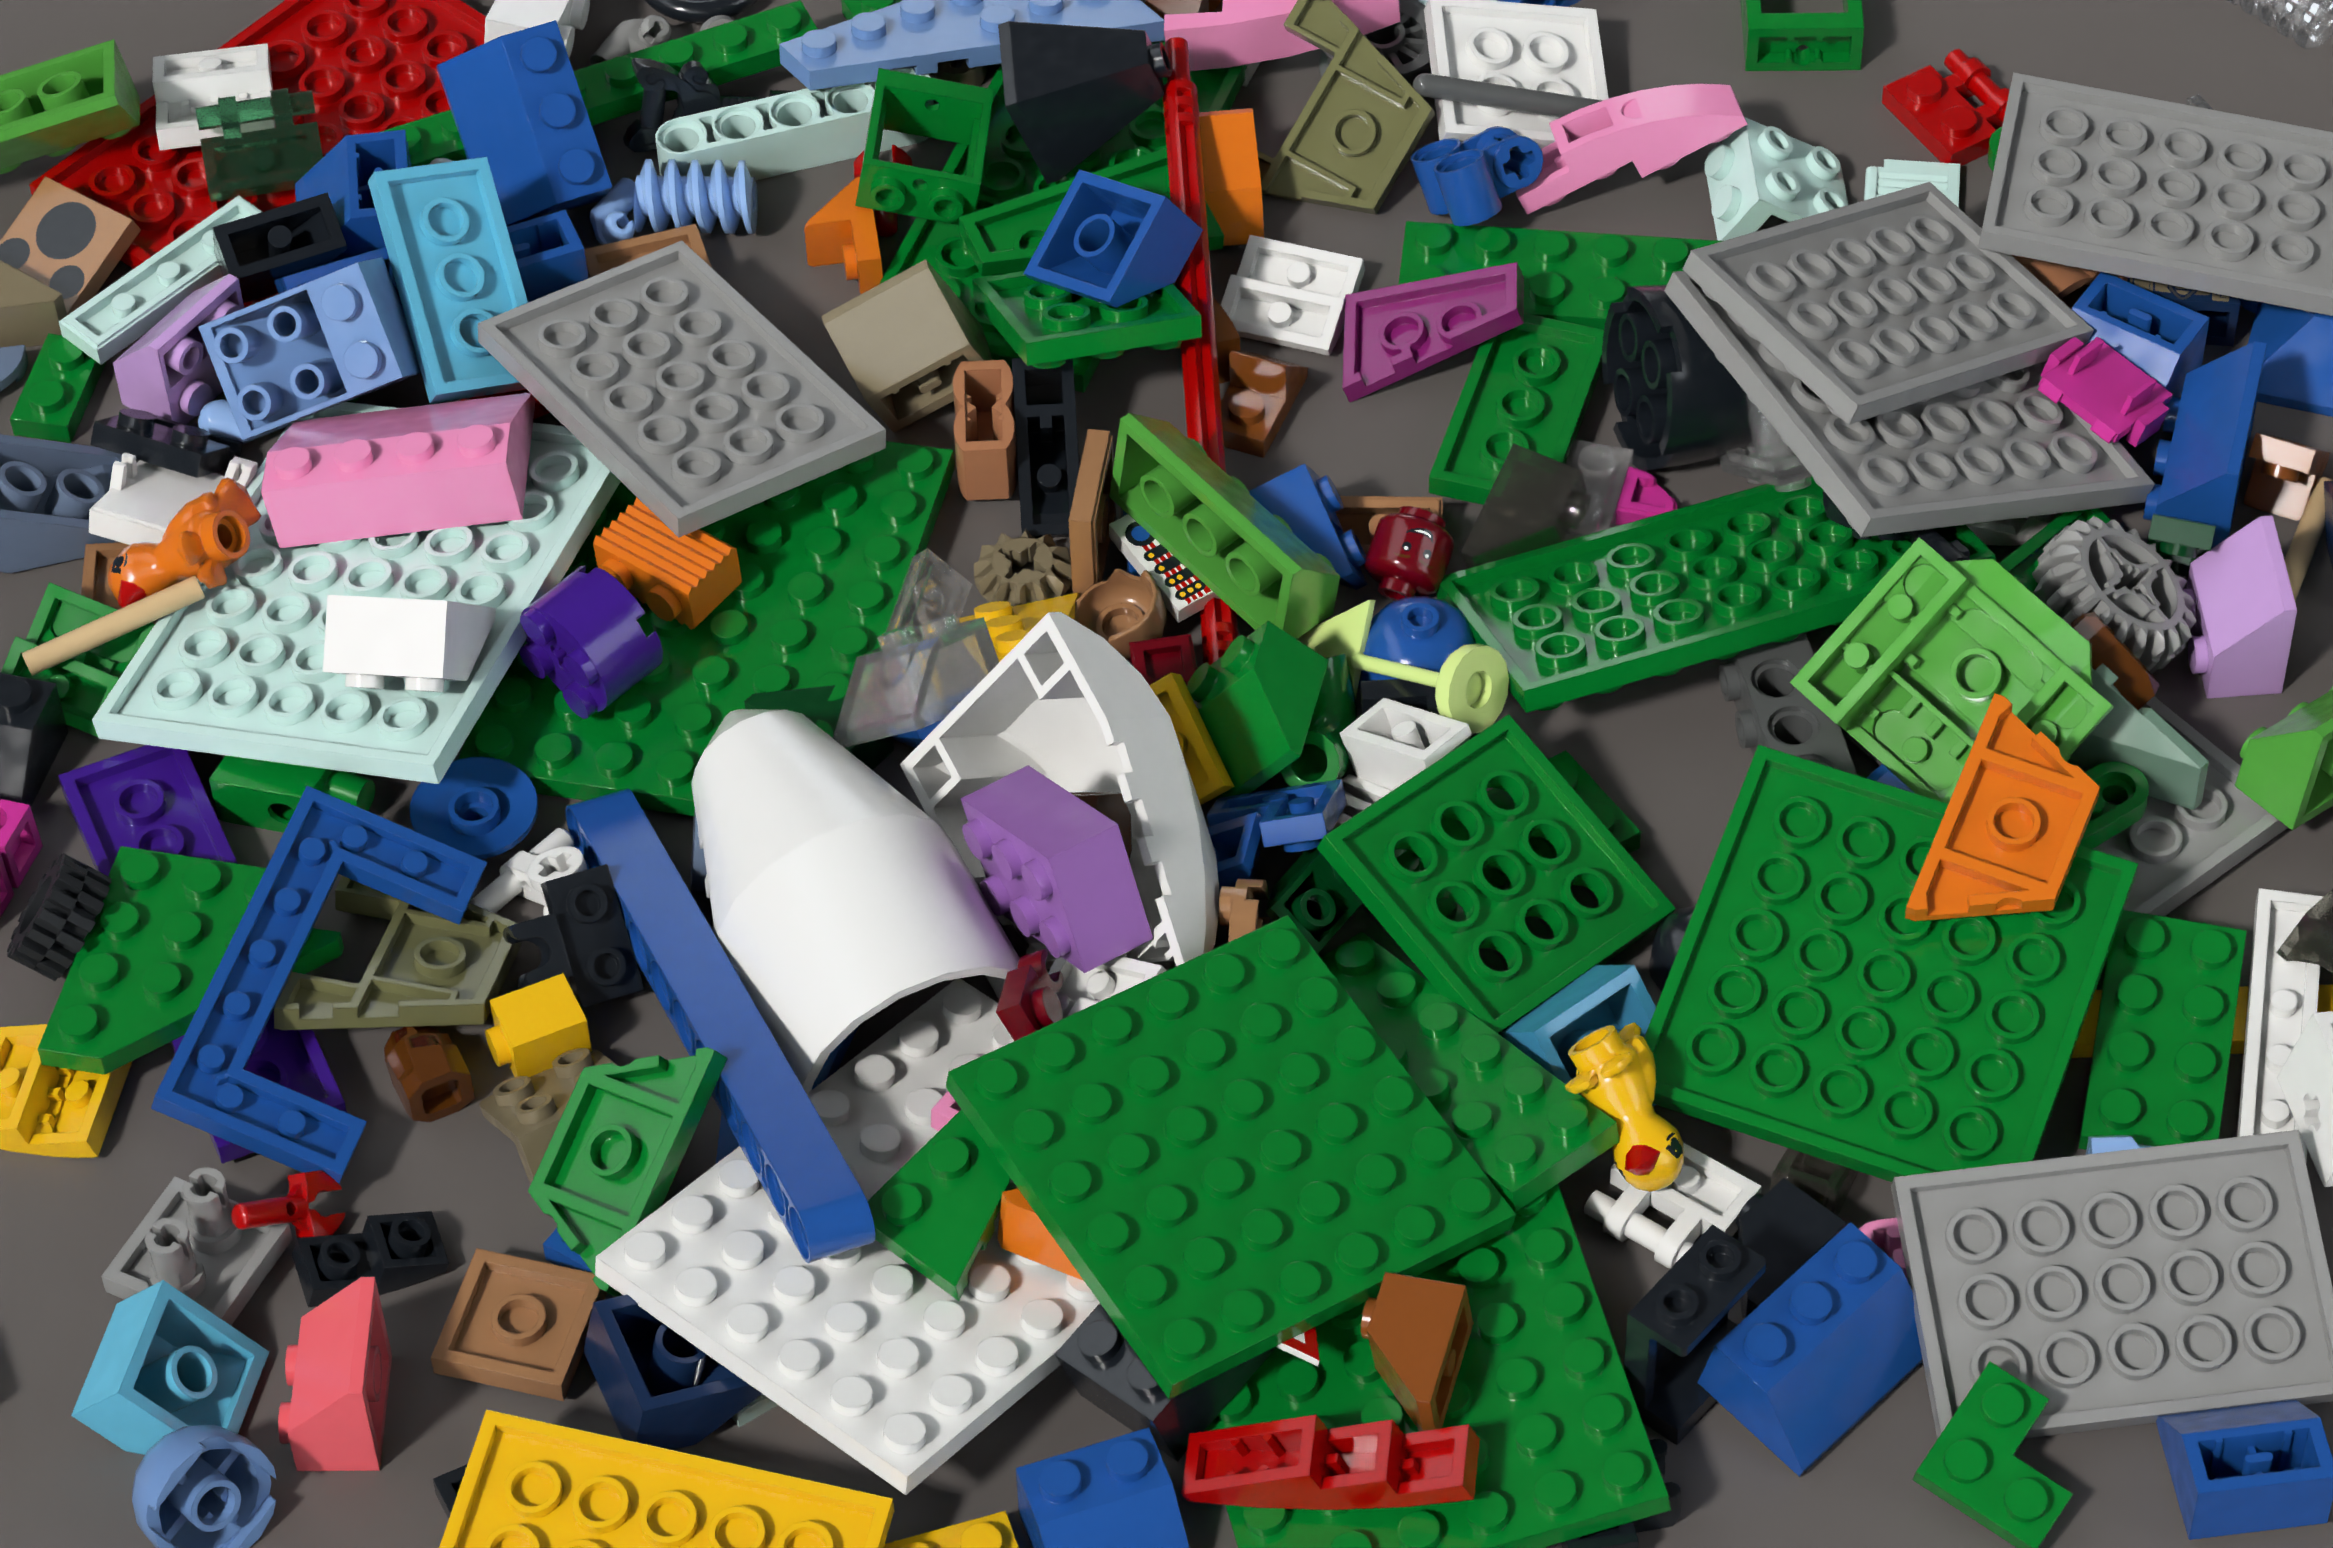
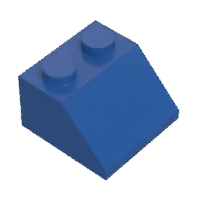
M1079 169L1023 274L1031 280L1116 308L1175 283L1203 229L1165 196Z
M1149 1427L1016 1468L1019 1515L1032 1548H1190L1173 1483Z

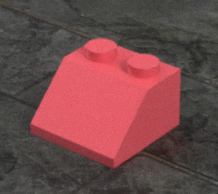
M360 1277L302 1316L298 1345L287 1346L285 1358L286 1382L288 1386H293L291 1402H281L278 1433L281 1444H290L297 1471H380L392 1352L375 1277Z

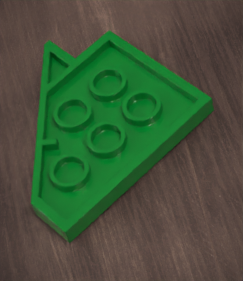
M120 846L108 875L111 878V883L108 886L110 887L108 895L103 900V908L94 920L96 923L93 929L86 935L84 945L74 958L38 1046L42 1065L105 1075L185 1035L266 868ZM313 928L292 972L306 974L340 957L344 949L341 932Z

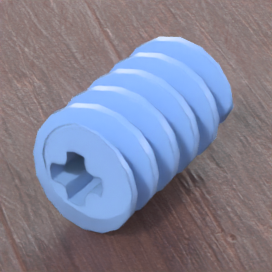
M645 159L640 175L636 176L634 187L633 216L635 231H642L647 217H649L654 232L665 231L672 216L675 228L692 225L695 217L701 233H711L717 218H719L724 233L734 234L742 217L748 234H755L758 218V193L755 177L750 176L745 160H739L733 177H727L722 160H715L710 176L703 175L699 160H692L687 175L681 176L675 159H669L663 176H659L656 173L652 159Z

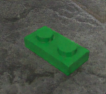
M48 333L10 417L13 434L15 436L71 443L106 362L100 365L62 335Z

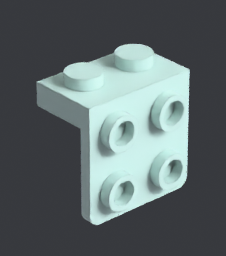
M1746 117L1748 125L1734 131L1722 143L1716 144L1704 162L1712 206L1711 211L1718 241H1725L1756 232L1771 215L1791 222L1848 205L1841 164L1831 151L1821 146H1812L1788 136L1779 128L1767 127Z

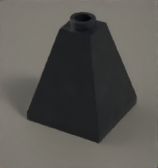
M1014 21L998 25L1005 107L1047 184L1059 181L1164 96L1163 78L1172 76L1171 63L1163 43L1159 42L1152 45L1145 30Z

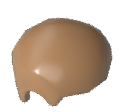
M1117 568L1106 581L1091 585L1076 600L1074 620L1103 637L1128 660L1130 659L1129 642L1162 637L1167 620V610L1161 590L1151 573L1144 570L1140 577Z

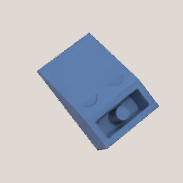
M383 257L357 262L198 326L243 440L421 373L404 310Z

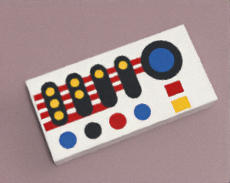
M1128 514L1109 524V538L1140 576L1144 570L1151 573L1161 590L1165 607L1178 623L1203 610L1207 602L1213 597L1220 599Z

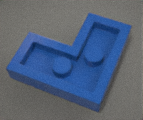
M1338 779L1217 798L1208 812L1207 818L1209 826H1213L1258 812L1263 816L1259 825L1264 847L1283 845L1286 852H1301L1316 848L1323 837L1332 831L1347 801L1343 781Z

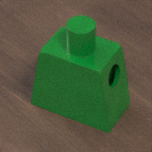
M225 756L209 778L219 820L283 833L306 786H310L366 811L370 809L375 796L374 781L357 776V773Z

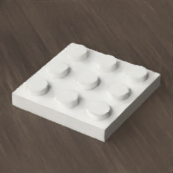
M1491 0L1427 1L1424 8L1431 74L1597 100L1609 99L1596 9ZM1435 99L1439 140L1455 138L1462 142L1483 132L1487 128L1501 126L1512 130L1517 135L1532 139L1538 144L1540 149L1555 142L1549 123L1559 119V117Z

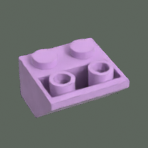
M227 274L193 291L113 362L123 405L130 409L146 411L155 416L186 425L194 417L200 415L204 405L213 401L223 392L198 326L244 308L239 279L237 277Z

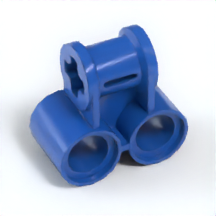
M1501 126L1487 128L1483 132L1462 142L1455 138L1435 141L1418 149L1411 156V162L1430 213L1435 215L1449 213L1451 221L1455 226L1477 224L1496 215L1503 206L1500 199L1521 188L1528 187L1536 181L1542 171L1544 162L1542 151L1536 142L1526 136L1517 135L1512 130Z

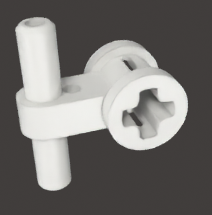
M556 828L529 852L519 851L504 863L499 869L500 876L471 899L470 903L496 913L518 895L544 905L543 915H548L549 911L541 884L587 870L583 854L574 847V839L567 830Z

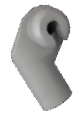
M649 15L645 19H631L621 22L591 56L590 65L667 42L671 36L669 22L659 15Z

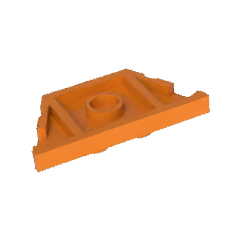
M1994 693L1906 905V919L1925 921L2054 910L2097 803L2100 786L2080 767L2066 762L2061 756L2059 748L2041 731L2037 735L2033 733L2012 713L2013 704L2002 695Z

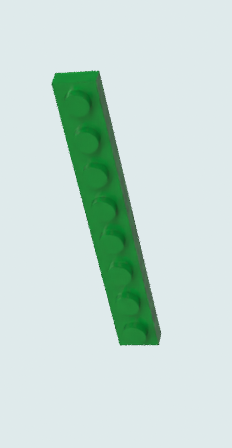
M801 0L573 72L591 125H595L641 110L644 88L638 82L633 72L631 62L634 58H647L665 63L679 72L683 64L689 61H697L705 67L708 78H711L718 86L781 66L779 44L801 37L806 32L818 28ZM666 91L665 102L677 99L676 91ZM451 110L384 130H406L412 167L428 165L435 158H447L452 161L467 160Z

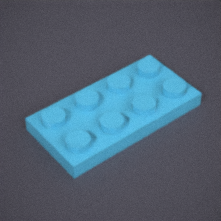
M487 157L373 172L368 180V185L429 403L526 389L478 342L479 322L528 303Z

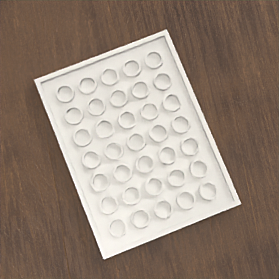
M960 978L946 986L807 1094L863 1190L867 1201L939 1132L931 1127V1109L948 1091L946 1088L948 1071L1007 1045L1012 1038L996 1013L998 1003ZM740 1146L598 1254L595 1263V1276L622 1295L628 1294L643 1310L905 1495L1061 1364L1054 1354L1100 1303L1085 1281L1002 1249L997 1239L1000 1211L994 1221L995 1231L985 1251L979 1250L968 1272L969 1282L959 1301L876 1240L874 1243L807 1263L799 1253Z

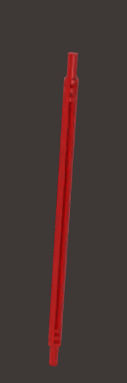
M1173 37L1165 42V49L1171 63L1172 76L1167 77V83L1164 85L1165 95L1162 96L1170 201L1203 229L1176 280L1177 289L1201 314L1202 324L1201 338L1183 340L1181 344L1187 437L1197 441L1203 447L1207 456L1226 473L1197 86L1191 81L1188 42L1184 38ZM1215 597L1208 601L1204 609L1200 611L1203 663H1208L1209 665L1222 657L1229 645L1239 636L1237 613L1223 600Z

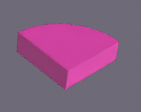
M1629 466L1616 509L1615 525H1623L1678 509L1677 503L1662 487L1656 484L1657 478L1644 470Z

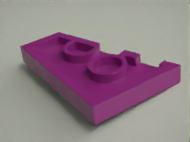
M1514 262L1346 294L1342 389L1349 402H1353L1524 324V276L1518 263Z

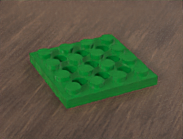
M1509 714L1326 834L1317 846L1319 852L1439 994L1465 1008L1499 1035L1592 967L1604 965L1656 929L1676 909ZM1496 788L1506 791L1512 797L1515 809L1506 810L1494 805L1487 795V789ZM1441 819H1455L1461 822L1467 828L1470 839L1456 840L1450 837L1442 828ZM1528 837H1542L1548 840L1554 846L1557 858L1547 859L1536 854L1529 844ZM1404 849L1414 852L1421 859L1424 870L1414 872L1405 869L1398 863L1394 850ZM1491 867L1503 871L1510 879L1511 889L1501 890L1493 887L1485 879L1483 868ZM1578 885L1590 889L1596 895L1599 907L1588 908L1579 904L1571 893V886ZM1445 898L1457 902L1464 910L1466 920L1453 921L1446 918L1438 909L1437 899ZM1525 917H1539L1546 921L1553 931L1554 938L1541 939L1533 935L1526 926ZM1492 948L1501 953L1507 962L1508 970L1495 971L1487 967L1480 958L1479 949Z

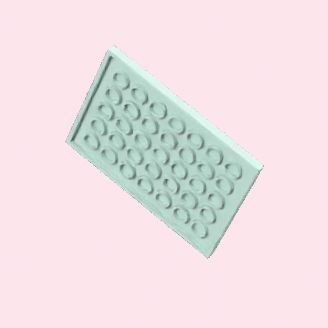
M345 402L300 420L398 408ZM294 422L289 423V424L287 425V427L285 428V430L283 431V433L281 434V436L288 430V428H289ZM533 423L523 518L520 520L279 548L261 494L266 463L265 458L257 473L246 487L255 507L261 514L260 519L248 527L250 532L248 551L244 556L238 558L237 561L224 569L227 577L225 585L208 589L204 583L199 582L205 595L204 599L158 619L93 717L92 722L98 738L439 784L527 638L526 632L520 623L521 613L561 582L621 482L565 426ZM327 595L443 600L496 608L495 622L468 680H444V692L405 690V678L385 677L384 689L345 687L346 674L323 672Z

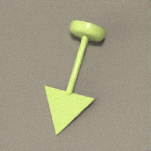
M1370 599L1324 621L1297 639L1325 658L1346 653L1355 699L1361 670L1435 687V700L1439 714L1469 724L1472 734L1480 733L1494 724L1501 714L1508 696L1509 674L1506 661L1498 650L1487 645L1468 644L1461 646L1448 656L1441 666L1440 672L1364 655L1376 600Z

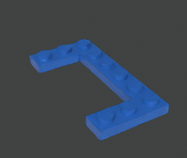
M306 786L154 1096L151 1109L302 1173L321 1170L340 1184L363 1135L367 1121L245 1070L339 874L460 925L482 878L487 862L310 786Z

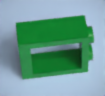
M1740 0L1745 71L1861 70L1864 37L1862 0H1843L1844 12L1762 13L1761 0ZM1801 45L1808 46V48L1804 50H1800L1797 47Z
M879 68L855 206L959 225L960 216L975 212L981 186L994 89ZM935 100L938 102V104L932 105L929 104L927 101ZM883 129L969 145L965 175L879 160Z

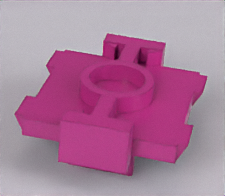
M2074 336L2050 354L2041 373L2042 378L2037 390L2057 404L2060 401L2091 425L2090 430L2108 444L2111 442L2115 443L2126 435V441L2132 446L2137 447L2160 429L2170 409L2166 405L2170 402L2173 394L2154 378L2148 376L2107 345L2101 338L2096 337L2083 347L2084 343Z

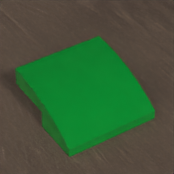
M49 582L26 640L15 636L1 673L56 683L66 724L98 737L92 722L93 717L155 624L149 623L32 676L21 653L118 610Z

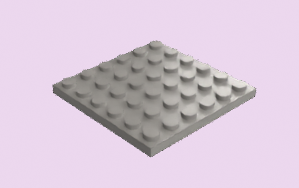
M1673 272L1664 290L1713 351L1717 360L1725 366L1745 391L1749 400L1757 406L1780 435L1781 440L1789 446L1813 476L1816 484L1824 490L1844 515L1848 524L1856 530L1860 537L2144 503L2147 494L2151 492L2155 485L2119 441L2108 444L2090 430L2091 425L2060 401L2057 404L2037 390L2042 378L2041 373L2047 361L1848 425L1843 419L1832 414L1826 407V403L1800 379L1788 373L1784 364L1758 340L1750 337L1744 331L1742 325L1718 302L1707 297L1702 291L1701 286L1686 272Z

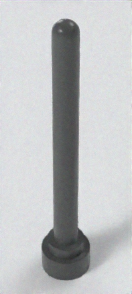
M1428 73L1419 74L1413 81V88L1422 97L1559 118L1578 109L1603 101Z

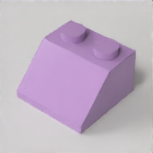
M2273 515L2258 517L2213 547L2211 551H2207L2190 563L2187 588L2183 589V591L2189 594L2195 601L2190 611L2194 614L2197 621L2190 629L2192 637L2188 641V660L2192 674H2201L2207 699L2282 693L2297 607Z

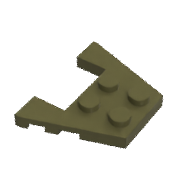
M1298 0L1284 23L1286 31L1334 57L1276 157L1272 158L1258 150L1262 195L1377 215L1435 113L1432 107L1331 0Z
M342 876L335 889L336 910L391 921L359 983L292 972L274 1006V1029L310 1030L485 1024L491 1011L489 1000L498 997L522 946V942L510 944L503 938L504 929L517 923L470 903L460 925Z

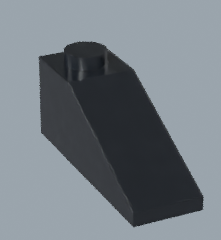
M1021 358L1012 359L1021 532L1023 534L1027 528L1033 538H1040L1047 534H1051L1052 538L1069 537V516L1079 473L1073 359H1067L1066 363L1060 367L1041 369L1032 365L1027 366Z

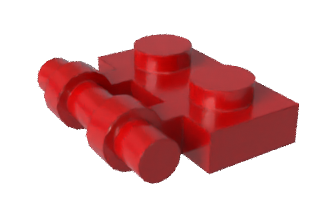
M1955 49L1946 56L1944 65L1953 73L1952 75L1943 78L1931 65H1928L1883 86L1882 104L1941 163L1960 164L1961 167L1988 154L1991 135L2003 125L2010 89H2001L1991 79V70L1979 58H1969L1961 49ZM1975 95L1984 105L1974 108L1966 99Z

